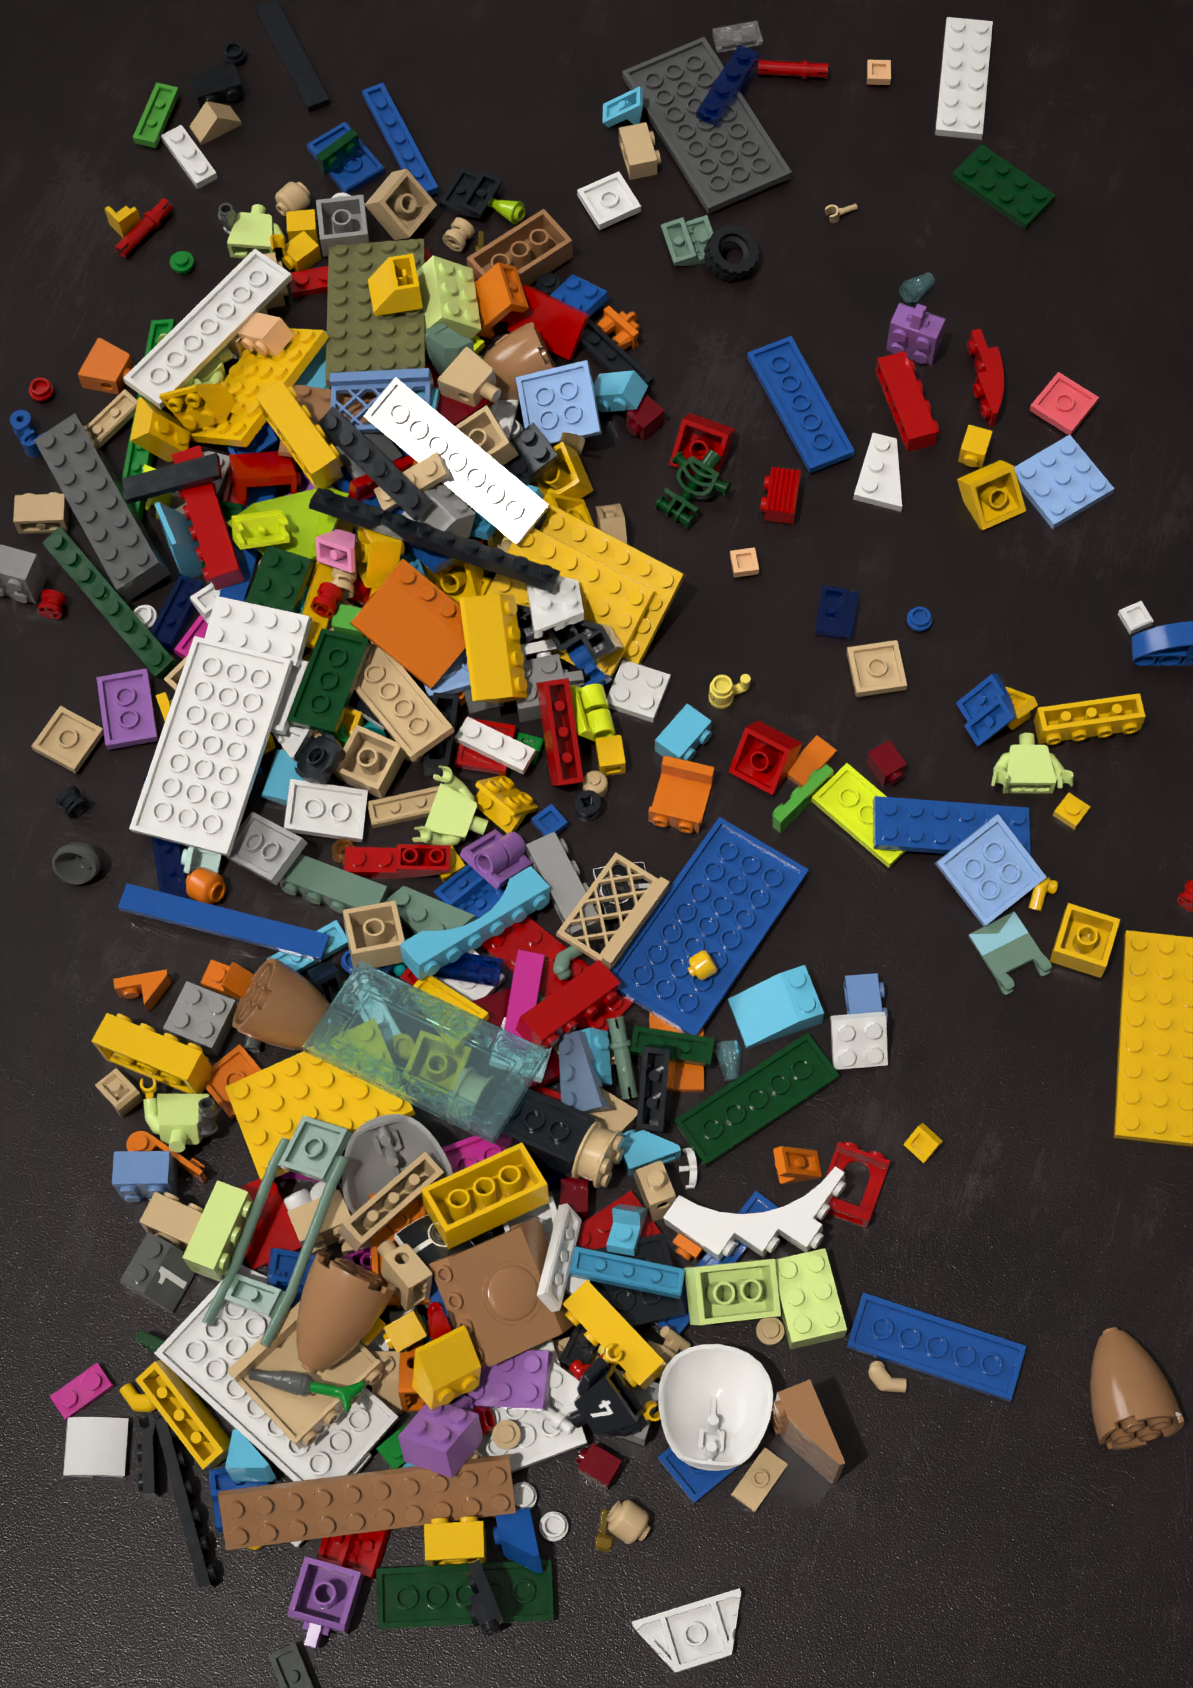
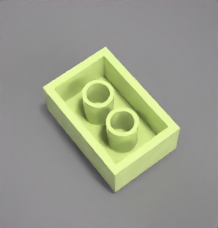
M433 255L417 270L425 316V332L426 329L443 322L452 330L471 339L481 331L473 269Z
M217 1180L182 1257L191 1271L218 1282L224 1279L254 1203L247 1191Z
M826 1249L776 1259L780 1310L790 1350L845 1337L847 1327Z
M775 1259L684 1268L690 1325H706L781 1316Z

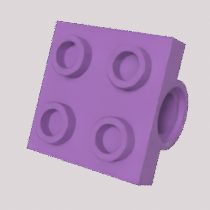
M496 829L463 848L459 855L496 890L506 885L511 877L533 864L524 855L525 843L519 834L509 832L503 836Z

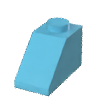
M630 1130L623 1133L624 1140L621 1148L624 1149L622 1159L629 1177L634 1174L635 1170L662 1160L663 1164L681 1158L679 1145L645 1130L638 1132Z

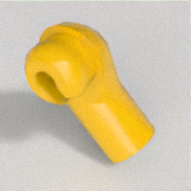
M1047 877L1035 886L1028 908L1042 911L1046 892L1055 894L1058 882Z
M131 1383L124 1385L119 1390L133 1411L152 1412L156 1409L146 1394H139Z

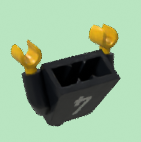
M609 1343L604 1348V1356L602 1358L598 1357L584 1371L577 1387L579 1395L574 1401L577 1410L570 1413V1420L576 1428L588 1424L596 1435L606 1433L611 1436L627 1437L645 1426L647 1420L658 1421L661 1418L659 1411L655 1414H649L650 1410L658 1405L656 1401L650 1400L646 1402L643 1408L614 1364L609 1367L610 1361L615 1362L622 1357V1351L615 1357L608 1355L609 1349L615 1345V1343Z

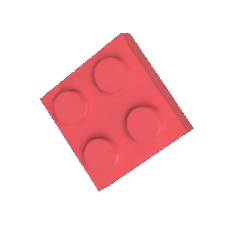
M1058 372L1031 404L1029 411L1067 435H1072L1098 403L1099 397Z

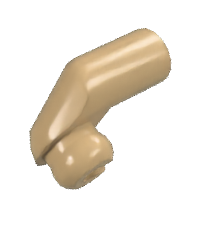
M874 1361L870 1364L868 1370L869 1378L879 1390L906 1392V1378L891 1377L881 1361Z

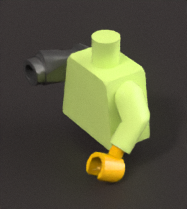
M223 203L219 206L218 218L224 225V231L229 234L227 245L230 257L246 258L254 249H257L262 254L274 253L275 248L282 247V249H285L286 238L279 225L273 223L272 216L265 214L266 208L264 206L255 204L252 206L251 213L240 212L238 215L229 203Z
M152 1077L153 1086L149 1089L144 1088L143 1078L140 1080L141 1090L146 1095V1099L143 1100L145 1121L154 1134L160 1135L162 1143L169 1144L168 1147L171 1151L176 1153L182 1152L186 1144L197 1145L203 1137L211 1136L218 1130L216 1120L219 1108L215 1104L214 1099L210 1098L209 1094H157V1098H154V1093L157 1090L155 1078Z

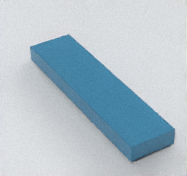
M576 1246L573 1249L569 1276L677 1299L681 1297L685 1269Z

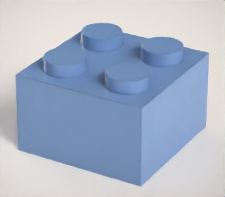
M114 1151L112 1185L122 1199L127 1202H140L141 1198H152L155 1192L161 1195L168 1192L177 1197L178 1164L170 1151Z

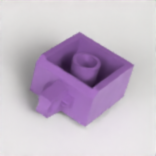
M899 303L890 322L886 350L893 354L906 351L908 358L915 360L917 363H925L932 366L942 343L946 318L926 312L927 307L918 303L916 308Z
M461 1395L452 1405H441L433 1410L425 1404L398 1436L404 1462L453 1478L480 1445L483 1436L479 1415L472 1412L474 1409L472 1398Z
M304 1557L289 1606L288 1616L293 1620L304 1622L302 1629L308 1630L304 1643L305 1647L317 1650L322 1635L328 1636L330 1630L347 1635L364 1579V1575L361 1572L310 1557Z

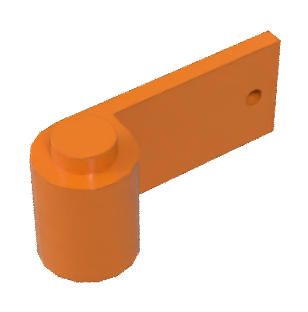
M137 1131L129 1136L126 1144L128 1151H170L179 1167L205 1184L208 1179L203 1170H201L205 1166L196 1159L192 1158L188 1161L180 1154L171 1151L167 1145L145 1131Z

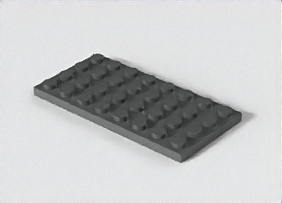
M705 37L622 71V78L630 90L639 86L643 88L644 113L708 214L792 177L790 168Z

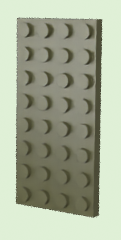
M424 239L349 245L339 244L329 247L327 335L329 338L326 341L325 377L327 387H331L330 373L426 368V332L423 308L374 316L368 279L389 257L413 253L417 271L425 263Z

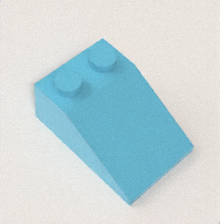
M160 502L155 503L167 543L183 581L202 575V562H200L196 552V547H199L198 540H193L189 529L190 526H193L192 520L188 521L184 514Z
M805 965L779 973L728 999L746 1049L822 1024L824 1011Z

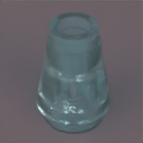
M926 272L925 274L905 280L899 288V293L905 302H917L935 284V279L931 273Z
M729 1040L716 1043L717 1049L715 1054L724 1076V1081L738 1079L740 1077L741 1047L738 1046V1041Z

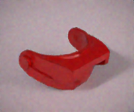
M431 1302L428 1305V1325L432 1341L452 1331L447 1317L438 1302Z

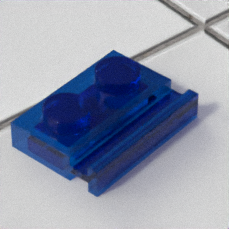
M822 585L815 635L835 638L847 637L848 640H851L858 590L852 592L844 588Z

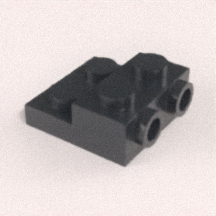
M480 1560L468 1564L471 1572L467 1573L466 1576L474 1595L468 1597L471 1605L467 1606L466 1609L474 1628L480 1625L482 1633L486 1637L501 1630L499 1625L505 1622Z

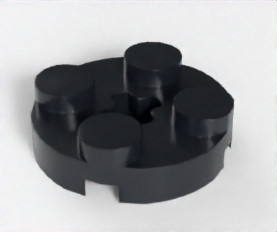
M321 732V736L316 738L310 736L295 754L294 760L297 761L296 773L310 783L318 782L319 784H325L328 782L330 776L335 772L346 755L338 739L330 733Z

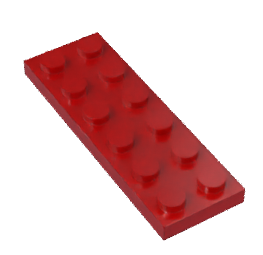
M528 916L520 923H514L506 928L500 935L489 938L480 946L512 974L514 973L518 949L543 954L544 960L538 992L546 998L590 967L577 957L570 961V966L568 967L571 970V976L565 980L558 979L557 974L553 972V965L556 955L566 949V947ZM617 992L618 996L611 1004L600 1006L598 1012L592 1018L581 1020L578 1028L580 1030L594 1028L608 1031L609 1033L607 1019L615 1018V1023L617 1024L616 1017L624 1016L633 1006V1002Z

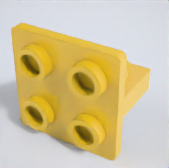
M506 776L479 780L475 785L480 789L475 796V802L478 804L477 808L506 833L515 832L525 816L538 809V806L533 802V798L529 794L518 790L514 786V782Z

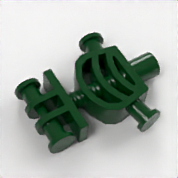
M709 450L702 461L693 456L687 460L684 457L683 451L678 452L673 457L672 463L680 466L676 473V478L684 492L681 496H678L668 488H665L663 492L672 501L670 503L667 502L662 495L656 501L654 508L665 511L664 515L670 517L672 514L675 515L673 521L676 523L682 522L685 524V528L689 529L696 517L694 515L689 516L686 512L689 510L697 516L701 513L699 508L688 502L691 497L707 500L714 495L716 490L722 492L724 496L730 490L731 482L727 481L725 483L720 481V474L714 470L721 460V456ZM691 468L695 473L694 478L688 472ZM684 475H686V477L690 481V484H688V486L684 485L683 483ZM697 488H699V489H702V490H705V491H703V492H697L696 490H697ZM680 504L681 507L677 511L676 508Z

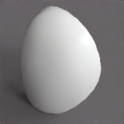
M703 1344L689 1347L675 1355L662 1373L658 1392L661 1424L671 1450L689 1466L709 1471L728 1470L741 1465L750 1458L764 1436L773 1407L772 1384L762 1364L747 1352L721 1344Z

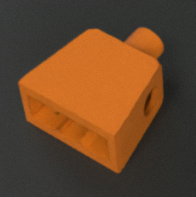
M98 338L81 367L78 377L83 388L119 394L125 386L123 378L134 368V364L127 352Z
M423 1340L408 1346L407 1351L400 1352L398 1393L403 1412H419L426 1404L412 1388L415 1349L424 1345Z

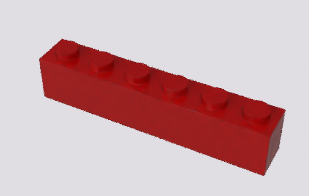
M200 445L171 454L174 464L205 456ZM213 481L179 490L180 499H185L187 504L183 506L185 516L188 521L192 520L193 526L189 527L193 540H198L199 547H196L200 562L204 561L206 565L202 569L206 582H212L217 591L245 581Z

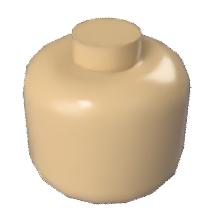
M596 770L586 773L583 777L584 782H582L583 791L591 790L596 792L600 798L603 797L608 790V781L605 774Z

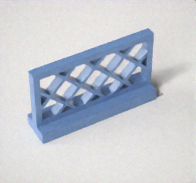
M429 368L330 373L331 407H338L339 411L342 414L345 413L351 419L350 422L362 433L381 432L372 423L370 425H363L360 420L394 378L399 379L413 392L425 390V396L421 399L430 406L433 378ZM373 392L377 397L368 405L360 399L366 393ZM338 394H349L352 396L344 406L337 401ZM358 402L364 409L354 417L348 409Z

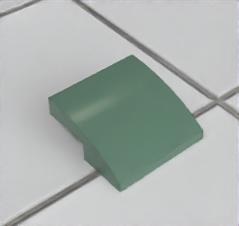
M707 215L687 222L682 217L661 224L674 266L706 263L704 260V248L713 234Z

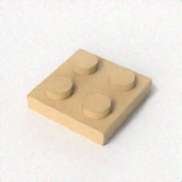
M897 640L847 647L846 652L856 697L907 690V681Z
M60 706L31 747L33 751L77 773L104 735L103 728Z

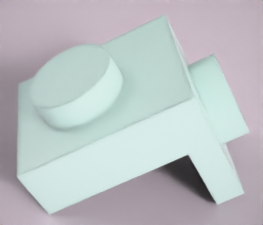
M190 845L188 850L184 849L181 858V864L185 865L184 873L189 874L199 867H205L219 874L222 855Z

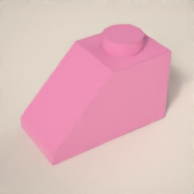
M336 529L315 537L318 562L350 573L356 572L355 534Z

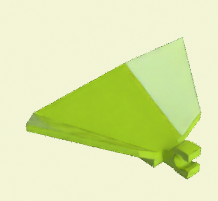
M330 487L325 488L341 496L350 497L348 493ZM316 489L253 503L238 514L281 509L288 521L285 529L290 536V543L270 546L310 558L313 561L317 558L315 537L335 530L339 521L338 518L309 509L310 499L317 491ZM232 519L227 522V524H228L231 528H232ZM266 546L256 547L255 549L263 555Z

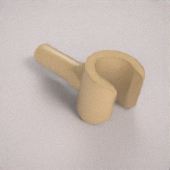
M831 204L825 208V214L830 215L829 221L831 223H837L841 215L856 210L857 205L853 204L844 208H838L836 205Z

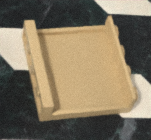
M299 1302L287 1313L270 1348L260 1344L261 1337L227 1371L300 1450L303 1446H310L318 1438V1432L325 1425L330 1426L339 1418V1412L344 1408L342 1402L338 1398L315 1393L307 1397L296 1396L264 1383L250 1380L248 1375L252 1368L262 1371L305 1373L312 1376L315 1382L339 1387L352 1385L360 1381H365V1387L368 1384L371 1386L381 1378L382 1371L385 1368L381 1361L376 1359L360 1342L343 1359L325 1371L318 1370L317 1374L303 1369L301 1367L302 1362L298 1359L296 1343ZM361 1393L352 1399V1405L360 1398Z

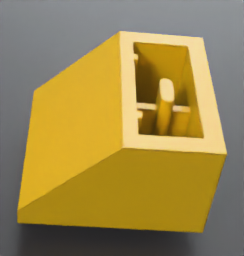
M413 253L389 257L368 279L374 316L423 308Z
M221 383L196 384L161 393L159 396L162 402L188 431L226 422L235 403V399Z

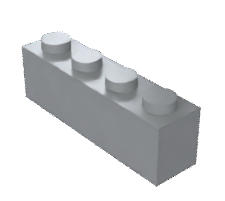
M553 832L526 844V849L530 861L533 862L532 865L535 871L550 886V900L560 920L564 923L589 887L586 882L581 883L578 877L580 875L579 868L574 860H569L567 856L569 851L563 838L558 839L556 833ZM591 904L583 907L584 918L598 916L596 905L593 906ZM600 921L585 923L587 935L601 930ZM581 924L569 926L567 929V933L572 937L584 936Z

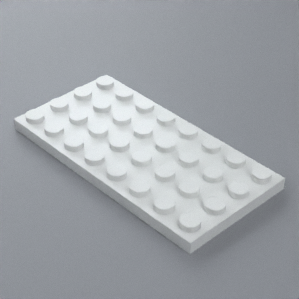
M194 636L129 828L132 832L230 856L293 662L291 659Z
M221 1281L154 1354L293 1482L350 1475L399 1420V1417L365 1387L361 1391L360 1398L351 1406L349 1413L345 1412L343 1408L339 1412V1418L332 1425H325L318 1432V1438L310 1446H303L299 1450L227 1371L263 1337L271 1318L225 1301L212 1327L202 1323L222 1283Z

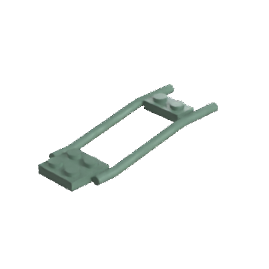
M303 1115L291 1140L281 1137L266 1168L229 1269L202 1323L212 1327L224 1302L227 1301L235 1306L271 1318L260 1341L261 1345L267 1348L271 1347L296 1297L335 1189L349 1162L347 1158L342 1156L352 1136L348 1129ZM279 1167L326 1183L286 1292L239 1274Z

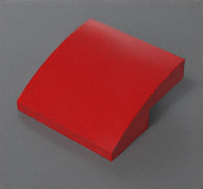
M391 1529L323 1538L316 1559L361 1572L364 1577L376 1579V1569L380 1566Z

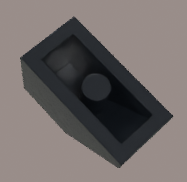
M331 959L307 970L312 984L329 1001L342 1023L358 1015L339 971Z

